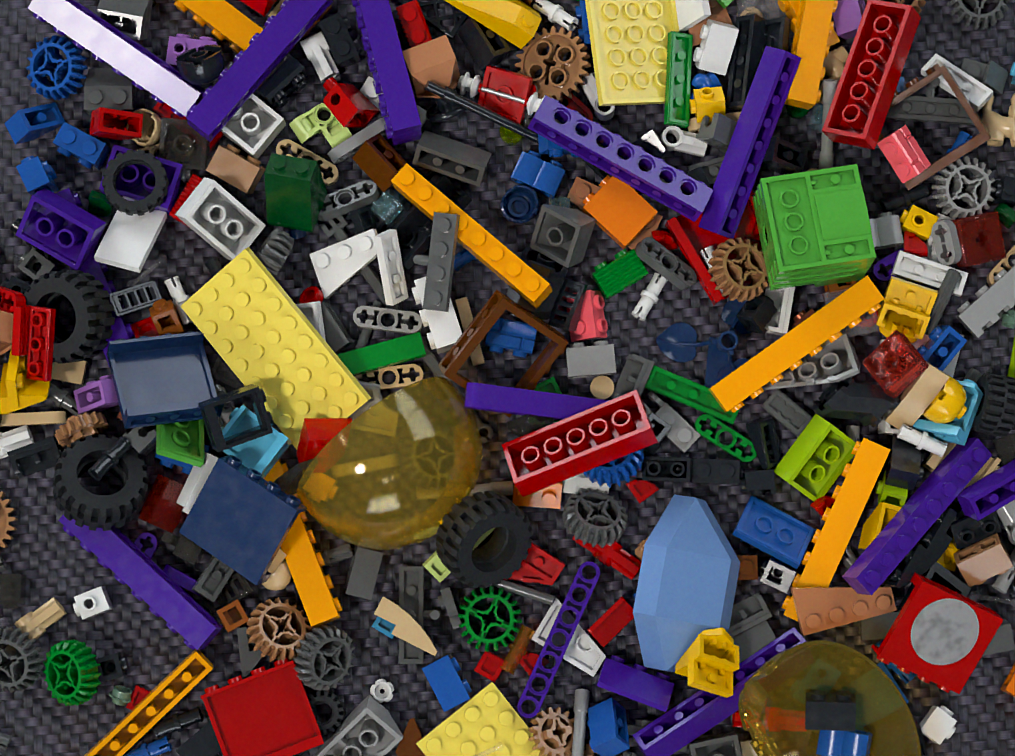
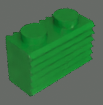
M624 249L614 255L616 258L609 264L604 261L594 267L595 272L592 273V277L606 300L648 275V271L634 249L629 252L627 249Z

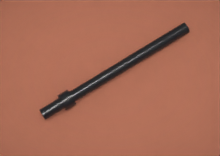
M427 81L425 90L440 96L441 100L449 104L452 102L538 144V134L456 94L455 90L447 86L443 88L431 81Z

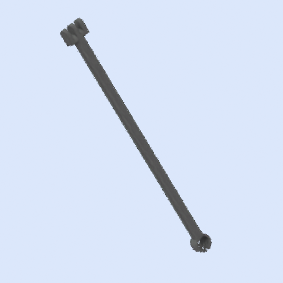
M342 215L336 217L340 221L338 224L333 219L328 220L332 226L329 230L324 223L319 225L328 239L335 236L337 241L341 242L350 238L344 230L348 224ZM369 264L363 270H360L363 277L387 309L402 310L398 303L393 306L386 305L382 281ZM398 315V325L400 328L401 324H407L410 330L413 329L414 326L410 320L404 321L401 319L403 315ZM422 338L426 356L422 357V359L474 429L476 440L480 443H488L486 437L479 435V431L487 429V437L491 440L493 438V429L488 424L483 423L474 409L464 407L465 396L454 381L443 375L438 366L439 360Z

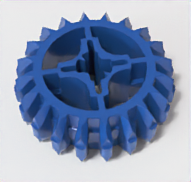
M54 35L52 37H45L43 42H36L37 49H30L33 56L27 57L28 61H30V66L25 67L30 71L27 78L33 80L30 86L36 88V93L43 95L47 99L62 100V98H70V94H77L76 87H83L81 79L87 78L83 71L88 69V67L83 65V62L88 58L81 55L83 49L73 44L72 40L64 36ZM59 49L65 53L67 59L63 58L59 53ZM47 76H50L51 81H54L55 86H52L50 84V82L47 79Z
M643 449L593 468L583 474L586 478L589 477L592 483L597 482L600 487L607 483L609 488L613 483L620 487L621 481L624 480L629 483V476L636 477L637 470H641L642 462H644Z

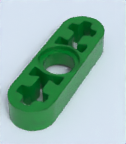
M703 414L696 419L694 423L695 430L703 438L732 457L741 460L743 463H748L756 457V451L750 440L713 416ZM707 419L710 420L709 425L713 429H716L717 425L721 427L716 432L714 439L710 437L713 434L712 431L708 429L705 431L701 430L700 420L703 422ZM722 432H729L732 435L730 445L720 443L719 435ZM737 438L741 440L738 444L741 447L745 448L747 445L751 447L749 450L752 453L751 457L747 455L743 458L741 456L742 451L738 448H735L734 452L730 450L736 444Z

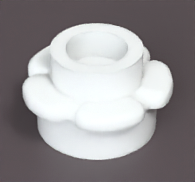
M385 679L377 680L370 688V694L379 703L389 702L393 698L392 692L394 687L391 682H386ZM381 689H384V690H385V692H384L383 694L380 693V690H381Z

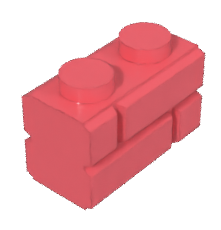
M906 125L877 143L902 184L931 166V163Z

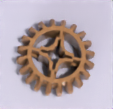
M741 237L734 240L728 239L725 243L722 242L712 252L713 258L708 262L712 266L708 272L714 276L710 281H716L717 283L715 290L722 289V296L729 295L730 301L736 299L738 302L751 301L761 295L768 286V277L764 257L762 256L763 251L757 250L758 243L751 245L750 239L742 241ZM729 254H737L735 259H727ZM752 280L750 286H743L744 281Z
M278 597L273 602L268 599L264 604H258L256 609L251 612V618L247 622L249 627L246 630V634L251 636L248 643L256 644L253 648L254 651H262L261 658L268 655L270 662L274 661L275 658L285 660L286 657L288 661H292L294 657L298 656L295 649L301 648L299 640H305V633L311 632L312 627L307 625L309 622L308 618L302 616L304 610L298 611L296 609L297 603L291 606L288 599L281 603ZM281 625H283V627L280 630L281 632L276 636V633L278 631L277 629Z

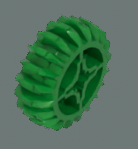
M490 586V593H485V588H480L481 595H477L476 591L472 590L471 593L475 598L471 600L465 596L464 600L469 603L468 606L459 605L460 609L465 610V614H458L459 618H464V623H461L459 628L465 626L467 629L461 633V636L464 637L469 633L471 637L467 643L471 644L474 639L477 640L476 649L480 648L481 643H485V651H489V644H494V650L497 651L499 650L497 643L500 641L504 647H507L508 644L504 639L508 637L514 641L515 637L510 634L513 630L517 633L520 631L519 628L513 627L514 622L522 623V619H515L514 615L520 614L521 609L513 611L512 608L518 604L517 600L509 603L507 600L511 598L512 594L508 593L505 598L502 597L503 588L498 590V594L493 593L494 586ZM494 598L490 608L486 611L473 608L474 604L481 599ZM500 601L504 603L509 611V623L497 616V608ZM493 606H495L494 617L502 624L491 622L484 631L485 620H482V616H479L477 613L489 614ZM469 614L479 618L482 622L479 635L470 626ZM492 626L506 629L497 638L485 639L488 630Z
M74 639L60 641V643L51 647V650L46 653L47 659L43 661L46 669L42 672L46 674L44 681L48 683L47 690L52 691V698H57L58 703H63L65 706H77L89 701L98 692L97 686L101 684L98 680V677L101 675L98 672L100 664L96 663L95 660L97 655L91 654L92 647H86L85 642H79Z

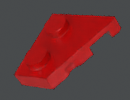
M532 542L531 548L527 550L528 556L526 560L523 559L521 562L522 566L518 571H513L510 578L503 579L553 585L566 564Z

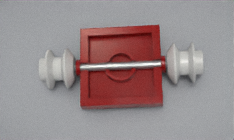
M492 65L486 66L483 83H481L479 75L470 78V72H466L465 75L460 76L457 85L461 95H464L467 91L470 92V97L473 98L480 93L479 105L518 124L523 123L526 108L528 115L531 116L537 111L544 97L542 99L538 98L537 92L529 97L533 82L532 77Z

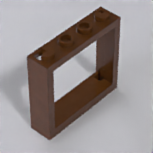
M938 63L925 71L927 76L921 80L915 77L905 84L907 89L901 93L895 90L890 108L943 75L979 133L932 162L931 166L919 175L905 182L904 184L908 190L991 139L987 128L945 64L941 67ZM882 131L880 133L878 142L885 138Z
M496 290L438 366L444 376L466 389V383L471 381L457 371L506 309L551 339L514 388L534 390L540 378L549 372L555 359L564 353L569 342L562 333ZM503 413V414H505L506 416H508L509 418H510L511 415H512V414H508V413Z

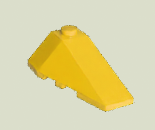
M445 0L520 49L534 37L542 20L538 11L521 0Z
M880 502L863 524L858 548L865 550L902 507ZM951 542L937 562L947 570L955 571L956 562L953 554L960 549L957 550Z

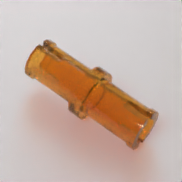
M523 624L521 625L513 644L510 643L509 645L510 650L502 666H500L501 669L513 675L515 674L523 655L526 656L527 654L526 649L536 631Z

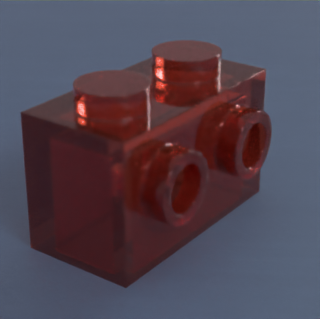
M158 474L138 518L173 533L175 527L180 522V516L184 508L176 503L184 485Z

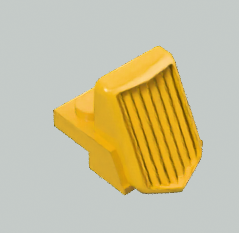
M891 276L884 294L885 299L881 302L882 307L878 310L876 325L879 326V331L894 344H909L916 342L917 339L922 340L938 291Z
M12 348L10 349L8 363H3L0 381V414H8L43 402L48 398L51 381L44 382L26 379V356L12 355Z
M723 627L704 630L698 634V637L676 663L675 673L688 677V686L728 698L733 695V672L739 669V646L734 645L733 638Z

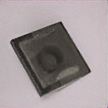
M161 117L159 158L183 164V168L206 170L210 142L189 126L187 120Z

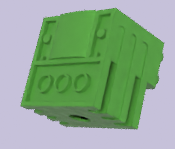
M857 164L760 179V184H758L752 200L770 290L809 284L819 287L858 281L864 278L876 258Z

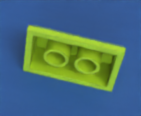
M815 414L776 466L774 473L814 502L818 498L825 496L843 472L846 464L855 456L851 453L856 442L821 416Z

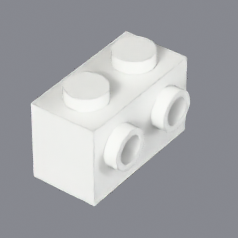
M708 19L706 25L703 24L700 31V38H702L700 47H696L694 51L693 61H695V66L698 69L725 76L739 29L734 25Z

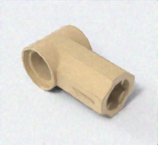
M53 597L34 612L31 611L15 623V626L21 628L22 634L29 632L30 640L38 639L46 632L48 627L56 623L67 613L60 602Z

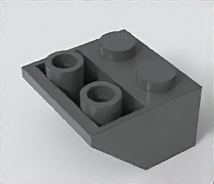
M100 0L96 15L131 39L144 40L148 38L153 0Z

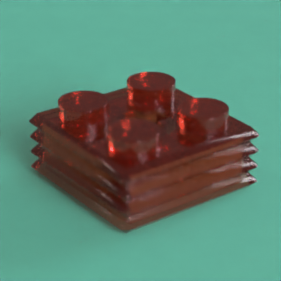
M989 212L951 220L956 226L962 253L957 267H968L1006 258L998 212ZM977 237L980 238V242H976Z
M897 330L891 333L862 362L883 391L893 398L898 397L929 367L928 363L905 334Z

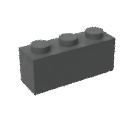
M424 130L417 144L412 164L480 187L487 172L492 153Z

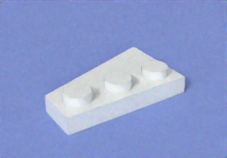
M370 229L309 254L325 299H329L338 288L349 282L351 277L377 258L374 236L378 235L376 229Z
M555 598L553 605H551L531 638L544 646L562 606L557 598ZM567 610L563 612V622L572 624L575 619ZM578 624L563 659L594 677L606 656ZM557 632L552 636V643L555 646H562L565 643L566 638L563 633Z

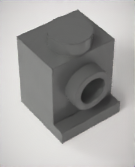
M33 248L30 252L26 251L19 260L21 264L18 266L20 270L34 280L38 279L40 275L60 269ZM37 264H42L41 269L38 272H36L35 266Z

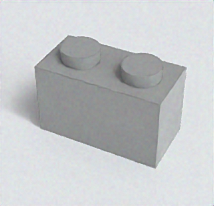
M596 341L594 346L585 347L584 343L570 344V348L565 349L568 379L616 374L614 344H608V341Z

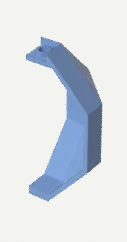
M674 494L644 545L633 608L644 667L675 672L676 663L698 637V634L704 630L723 627L726 631L729 630L740 561L705 500Z

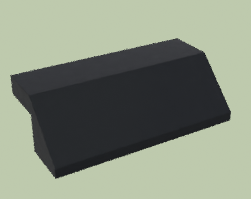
M756 14L736 17L735 27L739 29L731 56L726 108L742 111L766 46L785 51L788 50L791 19L779 17L766 20Z
M430 170L424 176L426 180L462 210L472 201L468 194L455 187L444 174ZM404 198L378 226L376 231L380 234L388 229L397 230L403 267L409 270L415 264L413 261L414 256L423 255L430 247L433 221L408 199Z

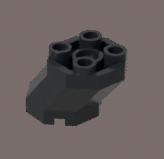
M526 246L520 259L550 284L552 292L537 309L510 286L506 296L541 320H549L569 268ZM506 309V312L508 314L516 316Z
M849 377L844 381L832 383L819 396L818 399L821 401L819 406L815 403L813 409L821 417L859 420L865 427L871 425L874 428L883 420L882 415L895 409L901 402L898 398L900 392L892 383L853 380Z

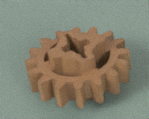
M96 411L91 414L85 412L69 417L66 424L60 425V429L55 430V436L61 447L66 445L71 447V443L76 440L82 442L86 436L92 435L93 438H97L98 434H103V430L108 428V423L102 412L97 414Z
M549 707L544 709V711L538 712L537 717L531 719V723L534 726L528 728V731L533 733V736L528 738V740L535 742L532 749H539V756L572 755L574 718H568V711L561 714L560 707L555 709Z

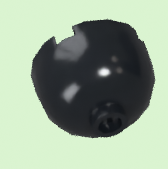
M204 45V50L201 51L193 48L181 53L176 58L177 68L182 78L192 85H200L201 88L213 86L215 84L214 81L218 79L220 73L225 68L224 55L219 45Z

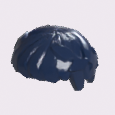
M515 185L507 190L502 197L500 203L501 212L510 222H528L538 211V196L530 186Z

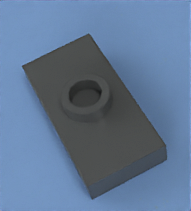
M775 389L761 406L796 437H799L812 419L808 413L779 389Z

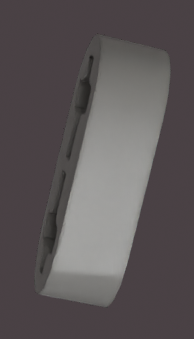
M950 220L936 222L932 227V237L938 261L946 266L958 263L962 253L955 224ZM946 228L947 233L942 234L941 229ZM951 252L952 256L947 257L946 253Z

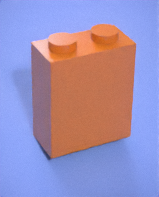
M607 175L599 184L601 189L596 194L591 192L582 203L585 205L582 211L596 219L595 223L624 250L656 217L658 211L630 185L614 176L610 177Z

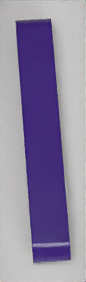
M468 382L466 383L464 407L563 420L609 400Z
M584 562L578 568L521 694L517 707L520 715L525 718H532L539 712L599 579L600 568L594 562ZM588 565L592 566L596 572L594 578L590 580L585 579L582 575V569ZM575 588H582L585 591L586 596L583 601L576 602L572 598V591ZM572 610L575 613L576 618L572 624L563 622L562 614L564 611ZM557 632L565 635L566 640L562 646H555L552 643V636ZM545 655L554 656L556 660L554 667L550 669L543 667L542 658ZM536 677H541L545 680V688L541 691H536L532 688L531 683ZM532 700L536 706L535 710L532 713L523 712L521 709L523 701Z

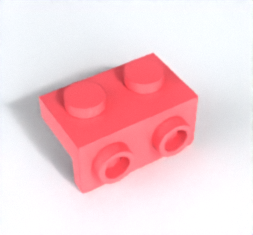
M586 290L576 331H570L571 342L607 338L608 323L604 316L605 301L601 291ZM567 298V302L573 303L574 299Z

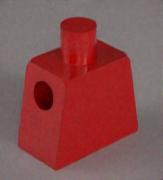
M334 77L329 78L323 84L324 89L328 92L323 102L343 127H366L379 112V109L353 84L338 83Z
M99 107L91 113L90 135L114 140L141 138L143 114ZM126 123L129 125L128 130L124 128Z

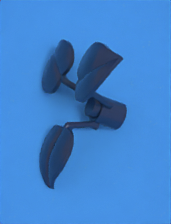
M737 299L734 301L729 300L724 305L721 318L724 323L731 325L729 331L720 334L717 339L696 342L697 333L691 325L676 323L669 326L656 337L659 349L669 359L685 363L695 358V347L715 344L719 351L728 353L729 365L720 368L717 375L718 383L748 361L745 358H740L733 363L732 360L733 349L738 344V337L734 329L741 334L752 333L747 332L736 316L747 300L743 302H738ZM748 396L744 401L751 400V396Z

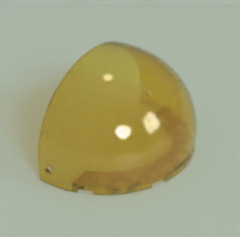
M432 377L412 383L382 399L342 429L317 454L305 470L297 487V497L323 528L337 538L353 545L374 550H390L402 548L413 543H420L435 535L439 525H442L444 522L442 518L445 514H449L452 510L451 507L455 503L459 504L462 498L469 496L470 492L474 490L482 460V441L475 414L472 409L464 407V397L447 378Z
M814 640L790 647L778 653L758 668L740 692L738 701L740 719L743 729L745 731L749 730L753 739L750 744L758 756H821L816 754L820 730L805 729L806 692L813 690H822L826 693L848 691L851 694H855V729L873 733L869 756H921L916 725L900 691L885 672L872 660L846 645L832 641Z

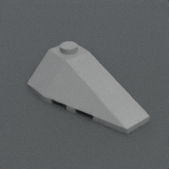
M845 333L832 343L829 340L821 344L823 349L811 357L808 353L801 358L803 364L793 371L790 368L782 372L784 376L773 385L768 382L762 388L764 390L839 382L859 374L860 364L855 349Z
M369 694L313 756H384L403 739V735L388 710Z

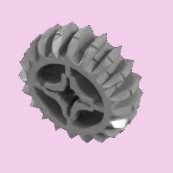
M963 156L962 159L959 158L946 166V168L940 170L941 176L933 177L934 180L938 181V184L931 187L937 190V193L932 197L939 199L936 206L943 207V214H949V217L952 219L958 217L960 221H965L966 217L968 220H973L975 215H983L982 209L988 210L990 208L987 201L995 200L990 196V192L996 191V188L991 187V183H994L996 180L988 178L992 171L990 169L984 170L986 166L984 162L978 164L977 158L970 160L969 156ZM967 169L974 174V177L966 178L959 171ZM950 181H951L952 187H951V190L949 191V184H950ZM963 184H967L966 189H964L966 190L965 193H962ZM961 198L969 206L961 208L953 200Z

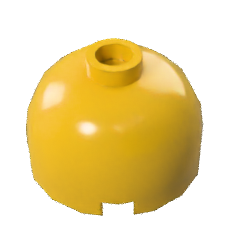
M949 376L950 378L922 414L934 423H950L955 418L960 419L967 410V407L964 406L967 399L966 391L951 376Z

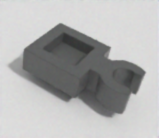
M450 587L440 590L442 595L437 596L441 609H447L452 628H459L461 620L458 617Z

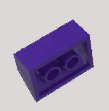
M114 144L108 162L111 159L114 160L118 153H127L126 150L131 149ZM156 157V159L160 160L167 173L169 186L167 187L168 193L163 198V203L160 206L157 205L155 209L165 211L169 215L178 197L183 164ZM134 164L120 171L116 178L115 186L122 198L128 201H139L152 193L156 179L150 168ZM101 181L99 190L101 193L105 194Z
M43 188L31 196L16 236L78 271L97 245L106 222L52 191Z
M611 655L610 659L605 657L595 682L596 686L658 710L667 711L674 683L669 682L671 677L659 672L656 673V676L646 673L648 668L635 663L633 668L624 665L625 659Z

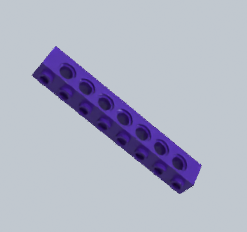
M546 95L528 126V129L694 222L703 213L713 192V189L709 188L704 182L691 178L684 171L668 165L663 159L652 156L645 152L642 147L629 143L622 136L613 134L603 128L601 124L590 121L578 111L571 110L562 105L558 100ZM555 119L559 120L562 124L557 123ZM597 143L602 144L604 148L600 147ZM639 166L643 167L646 171H642Z

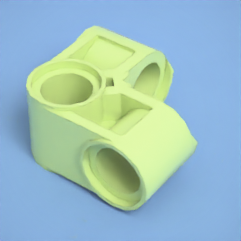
M324 103L318 104L308 112L295 118L289 124L302 144L322 132L333 149L352 136L349 129L340 124ZM323 110L331 113L330 118L326 121L318 119V114Z

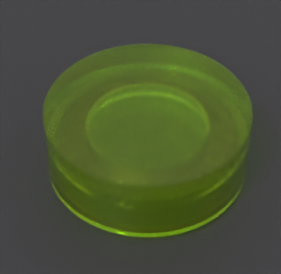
M502 126L500 127V138L504 143L515 145L521 141L523 136Z

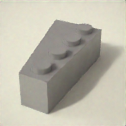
M1015 259L1012 261L1014 264L1012 268L1008 271L1002 269L993 277L996 282L990 287L985 284L975 293L977 298L973 302L969 303L967 300L957 309L959 314L955 317L974 338H979L984 333L983 330L993 325L1004 312H1007L1015 305Z

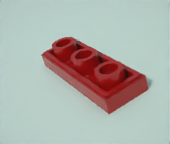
M31 306L26 379L44 382L51 381L56 315V309Z

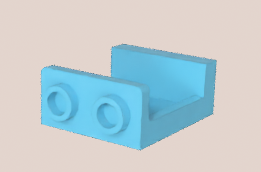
M969 379L957 380L965 389L967 397L964 404L967 410L960 419L955 418L952 422L943 424L934 423L923 417V420L918 419L914 423L913 428L920 432L926 431L929 436L937 440L965 446L983 396L977 383Z
M242 405L240 408L236 407L229 416L230 421L225 428L222 426L221 430L224 438L257 427L259 422L256 414L251 412L245 405ZM272 427L273 433L223 450V452L242 460V465L248 469L257 470L264 479L292 442L287 436Z

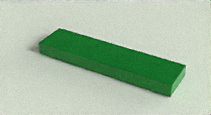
M675 31L668 33L664 125L682 128L689 126L693 35Z
M417 332L337 354V356L353 376L425 357L426 352L421 334Z
M653 365L644 387L732 425L739 412L737 410L732 413L729 410L725 413L708 390L710 388Z

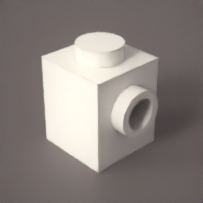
M105 586L97 587L74 597V611L78 617L81 616L82 620H87L114 609Z
M943 705L940 708L932 706L919 724L922 734L940 745L945 738L949 739L956 730L954 725L957 721L952 718L954 713Z

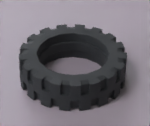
M133 149L126 150L127 153H118L114 160L111 159L108 162L107 169L103 171L102 186L109 202L118 211L125 212L131 216L133 214L142 216L145 215V212H153L157 205L160 206L163 203V198L168 193L169 181L162 163L153 154L145 153L144 150L139 149L138 151H133ZM134 164L150 168L154 173L156 181L155 187L149 196L139 201H128L119 195L115 185L120 171Z

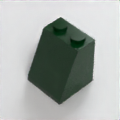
M272 153L264 172L267 223L274 226L313 232L327 195L318 162Z

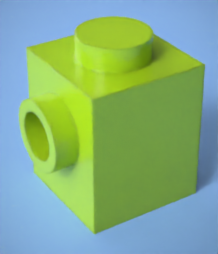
M884 473L882 480L878 479L875 487V494H878V504L885 502L903 507L907 499L908 489L886 485Z

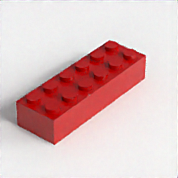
M881 0L867 1L822 128V132L831 141L875 150L921 16L913 6Z
M634 390L501 445L513 482L522 497L658 443L644 403L638 391Z

